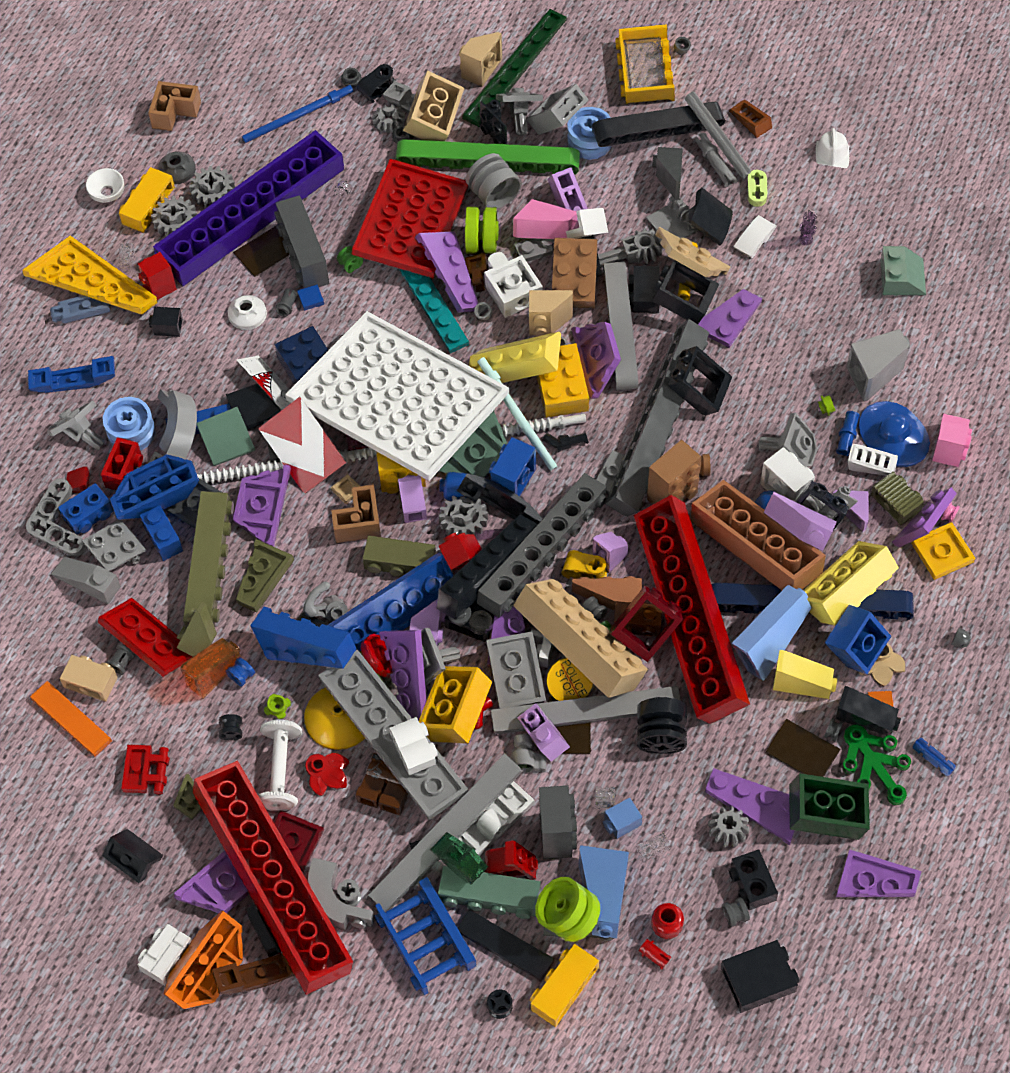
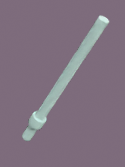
M485 357L477 361L485 375L501 383V377L496 370L493 371ZM508 394L503 399V402L532 445L536 447V451L550 471L554 470L558 466L512 397Z

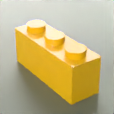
M150 167L147 173L142 175L136 189L131 191L127 202L119 209L122 225L144 233L152 221V209L158 208L157 202L164 203V198H168L175 188L172 175Z
M576 944L570 950L568 948L564 950L559 958L561 963L556 969L552 968L544 979L546 981L545 985L541 990L537 988L530 998L531 1011L554 1027L559 1024L599 968V960Z

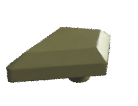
M186 774L173 806L193 820L202 809L193 794L194 781L189 774Z

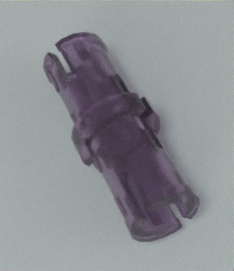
M808 210V216L807 211L804 212L803 222L799 228V231H801L799 241L802 245L806 246L808 241L809 244H812L813 235L817 229L815 226L817 214L811 210Z

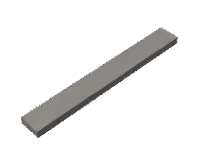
M678 686L627 692L610 698L602 695L539 703L537 705L553 725L557 727L637 716V705L641 701L656 697H669L680 700ZM534 704L492 709L491 717L494 735L526 731L517 717Z
M504 753L368 896L376 904L380 903L384 912L392 909L523 770Z

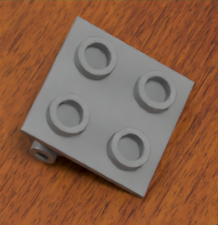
M671 196L669 198V205L646 217L656 231L661 227L679 238H687L699 231L688 222L690 209L680 196L679 200Z
M117 520L82 540L103 568L108 571L117 568L127 561L134 565L139 563L141 560L140 554L146 551L122 520Z

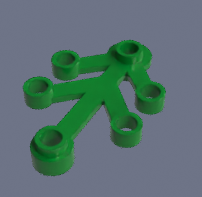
M849 726L844 733V740L849 745L847 758L842 765L843 771L846 774L855 773L858 765L855 759L859 749L864 756L861 775L857 782L868 784L870 790V775L873 769L888 790L887 800L893 805L903 804L907 796L905 788L901 785H896L882 764L906 771L911 765V758L905 754L896 757L874 752L869 747V745L883 747L885 751L892 752L897 746V739L894 736L888 735L882 738L869 735L862 726ZM858 733L860 738H854L852 734ZM886 741H892L894 745L888 746ZM905 760L908 764L901 765L899 761ZM851 763L854 768L849 769L846 767V764ZM893 791H900L901 796H895Z

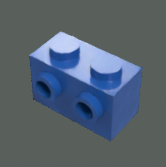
M96 483L58 507L63 520L77 535L88 532L92 525L98 521L108 519L111 513L114 512L110 500Z

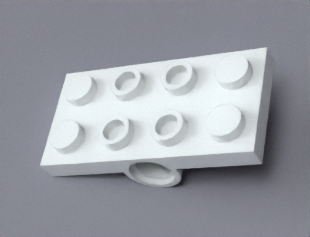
M513 781L447 851L467 869L535 804V800Z

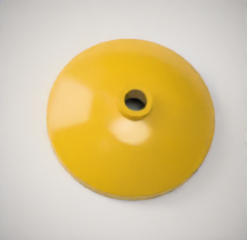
M326 687L315 693L309 700L304 713V723L309 736L319 745L334 750L348 749L361 743L365 737L343 709L339 713L334 712L336 708L341 707Z

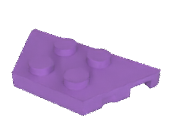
M600 322L596 325L588 324L581 328H571L574 341L577 343L589 396L593 399L599 398L621 361L612 326L607 322Z
M284 465L282 469L270 472L268 470L261 472L257 476L251 475L242 478L234 511L233 522L258 540L273 547L276 541L290 476V465Z
M224 850L174 893V898L216 913L221 911L228 913L248 896L249 892Z

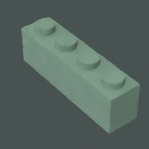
M443 866L438 896L442 903L448 907H456L457 904L466 905L468 909L473 911H481V908L490 909L492 913L497 915H505L506 912L515 913L518 918L529 919L530 916L536 917L535 905L541 891V881Z

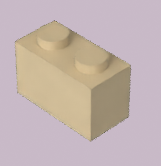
M71 655L60 677V681L66 689L106 702L118 677L114 668L107 663L98 664L86 656L77 657Z

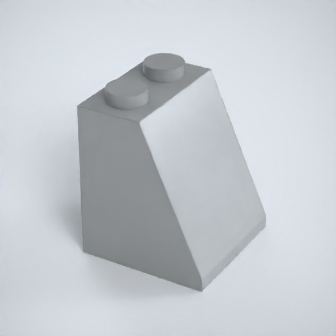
M901 329L851 344L847 369L864 402L868 401L904 369L910 342L907 336L903 335Z

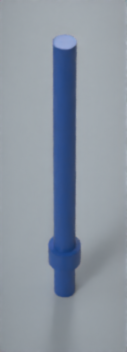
M348 85L340 90L328 92L327 96L242 135V139L247 143L329 103L334 104L340 101V98L353 93V88L351 85Z

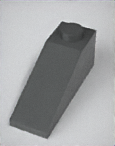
M658 147L657 155H653L652 167L656 168V177L674 199L679 200L683 148Z

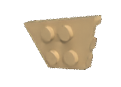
M661 227L655 233L656 237L662 239L660 244L670 258L704 277H711V275L719 276L720 272L726 275L731 266L711 256L708 250L704 248L698 249L693 246L692 242L686 238H679Z

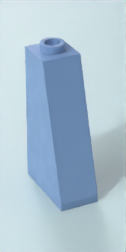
M580 845L578 864L582 885L595 894L600 902V915L597 924L591 931L592 935L603 938H617L629 852Z

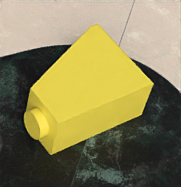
M779 650L773 690L829 699L830 693L836 691L837 678H833V668L793 653Z

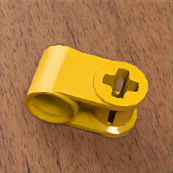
M570 550L561 573L568 579L570 577L573 579L580 577L594 579V575L596 579L607 577L606 561L601 556Z

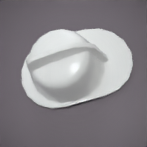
M835 128L824 133L820 140L817 141V164L841 168L848 167L849 145L846 137L842 133L835 131Z

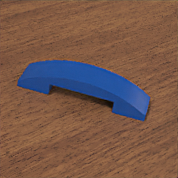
M114 356L92 359L91 365L51 371L50 367L28 370L29 390L49 393L99 385L115 377Z

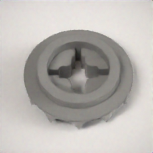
M384 104L383 108H377L376 112L373 113V125L381 132L391 133L397 126L404 125L405 114L400 107L396 108L393 104L390 107ZM392 115V119H385V116L390 117Z

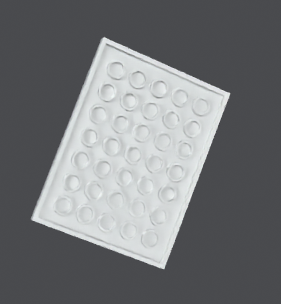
M367 311L285 394V397L290 403L301 397L313 416L430 481L509 394V387Z

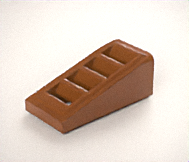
M745 99L729 109V112L756 138L772 129L771 117ZM747 108L746 111H744L743 113H740L741 110Z

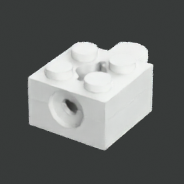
M496 252L489 256V270L484 272L485 288L503 316L506 318L528 308L529 290H543V286L524 257L521 255L509 261L502 252Z
M783 447L763 463L760 484L767 491H775L795 502L811 480H815V476L808 467H804L792 452H788ZM811 494L802 503L803 506L815 512H818L825 506L823 502Z

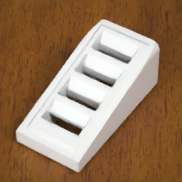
M852 444L848 458V467L852 471L887 476L891 472H895L898 456L863 445ZM876 459L879 460L878 465H875ZM885 461H889L887 468L884 467Z

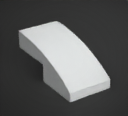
M758 215L733 247L748 257L753 258L761 245L767 242L777 226Z

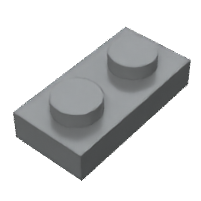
M532 238L515 243L514 248L518 257L522 255L526 262L554 254L552 248L554 239Z

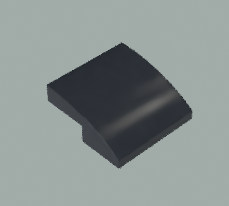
M701 187L696 192L695 205L689 210L688 222L720 246L723 244L728 233L733 211Z
M258 383L226 394L231 409L238 407L247 429L264 424V421L270 420L281 411L279 406Z

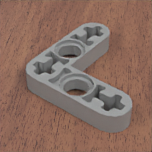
M59 478L50 484L28 519L26 529L34 538L70 556L77 557L86 550V546L82 542L83 539L79 535L54 523L60 514L58 507L67 502L72 494V487L68 481ZM58 487H59V488H63V487H64V488H65V491H64V492H63V491L58 492V491H57V488H58ZM52 503L55 505L51 513H44V507L47 504ZM41 525L42 528L46 530V532L44 533L39 529L35 530L33 526ZM54 532H61L60 540L56 542L51 541V535ZM67 539L69 542L73 544L78 543L79 547L72 549L70 545L66 543Z

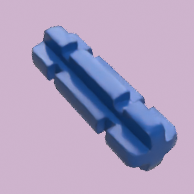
M923 738L917 739L913 744V749L919 754L922 753V757L933 766L941 768L940 771L944 775H951L955 770V764L950 760L946 761V757L933 746H928V742Z

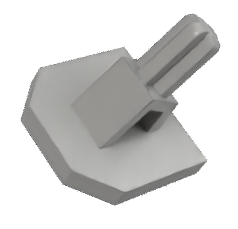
M512 88V92L496 94L497 101L509 102L511 119H514L517 135L523 136L528 133L526 121L528 101H543L542 94L524 92V88Z
M93 400L73 411L69 408L58 415L60 419L47 430L50 436H55L63 431L75 441L79 442L82 439L96 450H100L105 443L103 438L89 429L91 424L85 417L97 406Z
M796 412L790 414L784 433H781L780 438L760 437V449L780 450L784 447L788 452H792L804 467H810L818 450L815 436Z
M430 628L421 630L425 685L446 670L444 663L460 659V650L456 647L439 650Z

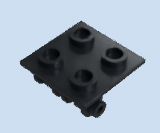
M495 99L486 105L480 101L479 114L482 132L485 135L489 134L493 138L494 144H508L507 126L501 121V104Z

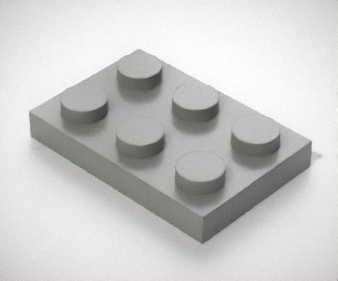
M533 631L486 640L499 709L545 702L546 697Z

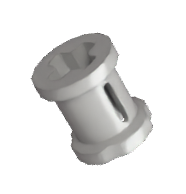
M345 879L339 883L337 887L339 900L344 904L356 906L361 899L359 886L351 879ZM349 890L353 891L352 893H350V896H345V894H348Z

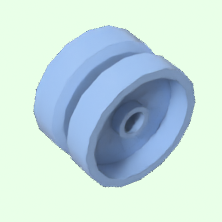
M583 107L568 121V147L577 149L580 152V158L587 160L598 159L606 155L611 149V146L599 147L591 129V125L594 122L611 118L609 114L600 108Z
M134 397L119 398L105 409L103 425L112 446L118 437L138 442L141 451L147 448L153 441L156 433L155 424L152 419L151 410L144 401Z

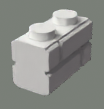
M169 924L155 932L150 948L144 949L138 957L140 971L164 986L167 983L170 971L192 941L189 936Z

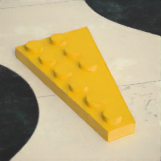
M72 236L67 237L22 270L23 275L141 315L158 303L155 295Z

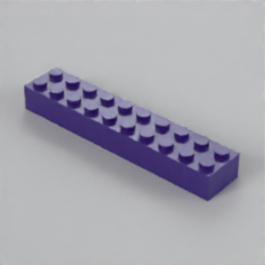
M313 131L153 246L154 253L161 252L171 266L173 277L182 286H185L275 220L274 212L277 211L276 202L299 195L303 200L344 170L343 154L319 132Z

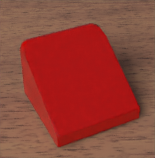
M87 466L67 472L66 480L72 487V493H81L89 487L90 472Z

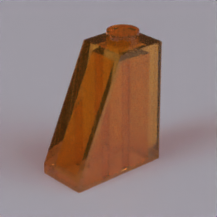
M221 638L184 662L180 669L186 686L204 699L227 676L225 671L229 667H233L237 658L241 657L240 648L234 642H227L224 638Z

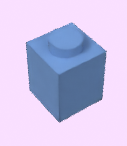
M631 798L605 811L604 827L609 834L613 833L617 839L642 825V816Z

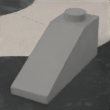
M63 557L51 574L106 604L110 603L121 587L117 575L98 565L68 557Z

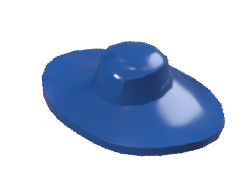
M883 401L867 406L862 412L859 419V430L867 447L897 455L896 467L913 466L924 460L929 452V435L921 421L908 408L898 403Z

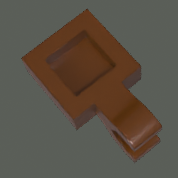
M486 253L465 257V264L473 286L476 285V292L484 291L485 283L483 276L484 272L488 271V257Z

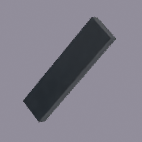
M470 909L458 926L462 936L541 982L554 962L553 957Z

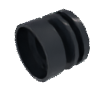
M656 697L641 701L637 705V723L639 725L637 728V747L647 753L674 754L683 751L687 747V728L685 727L687 723V706L684 702L669 697Z

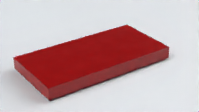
M133 598L98 618V623L162 677L194 658L177 649L181 641L177 638L178 635Z

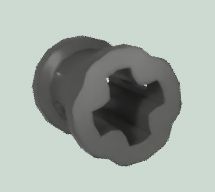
M118 644L116 646L117 651L111 660H107L106 663L111 665L116 673L123 675L125 673L124 668L130 659H134L136 654L125 645Z

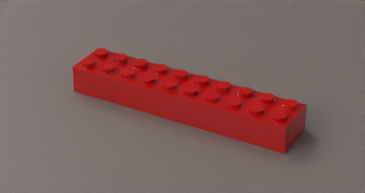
M670 495L635 514L634 519L656 589L662 593V598L666 602L670 603L672 601L682 609L683 620L672 632V641L696 718L712 724L750 705L685 502ZM664 613L668 624L672 618Z
M238 760L195 778L193 794L305 994L307 995L349 975L353 965L351 956Z

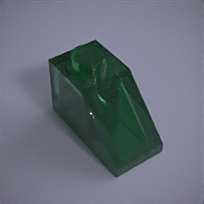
M448 832L430 849L457 876L471 885L488 867L473 848Z

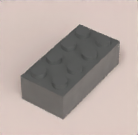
M300 195L276 202L277 211L274 212V216L277 222V231L279 236L283 237V246L285 252L290 255L289 261L292 269L296 271L295 276L298 285H303L304 288L317 284L318 287L330 284L326 259Z

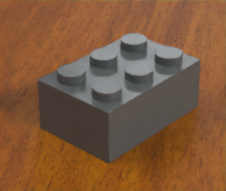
M569 785L539 787L543 860L572 858V850L577 849L574 794H569Z

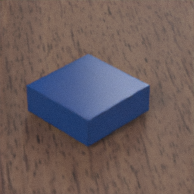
M318 284L297 290L304 311L324 305Z

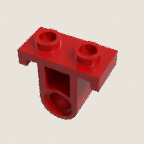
M516 841L505 842V847L490 849L485 852V873L516 878L525 876V879L529 880L536 879V870L538 869L536 856Z

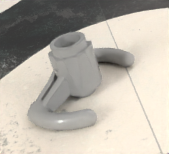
M325 581L309 593L304 603L303 612L308 617L322 616L333 622L347 613L348 608L343 600L339 599L336 595H331L325 598L322 603L314 605L317 597L330 587V584Z

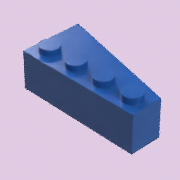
M265 606L250 625L264 655L270 660L344 669L357 649L347 631L324 624L318 627L310 620L304 618L301 621L291 619L290 614L281 612L278 615L272 613V609Z

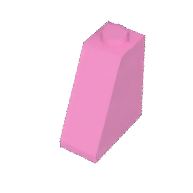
M531 199L513 218V237L536 239L567 238L566 231L579 228L577 211Z

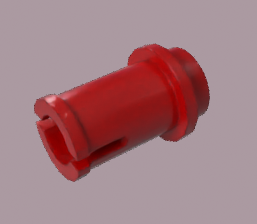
M646 939L638 951L642 953V957L646 956L659 966L660 969H663L665 964L670 961L671 956L654 944V940Z

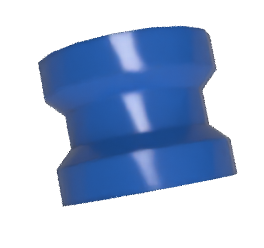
M241 657L237 658L233 667H229L225 671L228 677L240 687L246 683L248 677H252L255 674L252 666Z

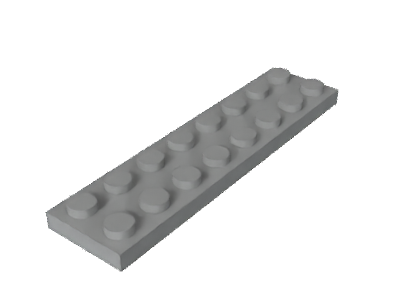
M358 650L354 652L344 669L332 667L318 675L319 680L428 820L441 813L468 792V788L438 750V756L435 757L436 765L408 775L390 735V727L412 718Z

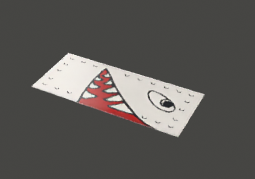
M259 355L237 359L239 364L281 410L291 404L285 397V394L290 389Z

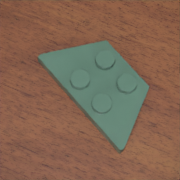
M495 410L438 472L445 474L448 472H458L483 478L486 477L493 461L499 459L502 446L505 443L508 444L495 415Z

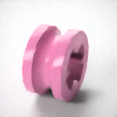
M951 502L941 520H948L949 523L953 522L960 506L957 505L955 507Z

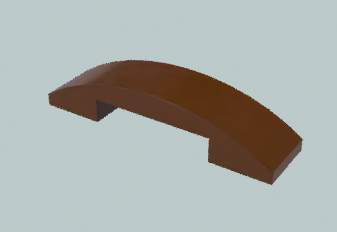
M283 953L239 966L234 963L212 969L211 971L219 994L254 990L295 976Z

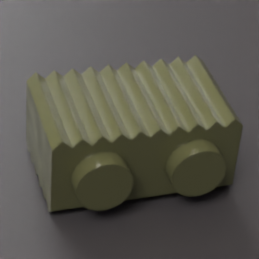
M891 472L872 487L871 496L901 526L922 510L924 501L920 493L911 490L906 480L902 476L896 475L895 472Z

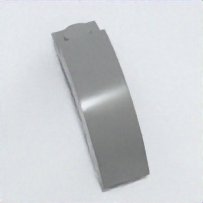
M160 390L157 398L166 406L168 420L165 432L158 446L168 455L186 459L196 431L197 411L195 402L190 395L174 390H169V392Z
M313 858L309 869L308 883L332 925L346 931L348 922H351L353 927L365 929L366 926L372 927L375 919L372 910L344 904L334 895L333 888L338 874L337 863Z

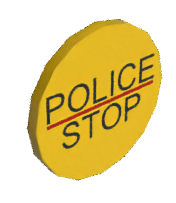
M567 658L559 659L551 666L547 673L546 683L548 690L558 701L585 698L592 689L593 683Z

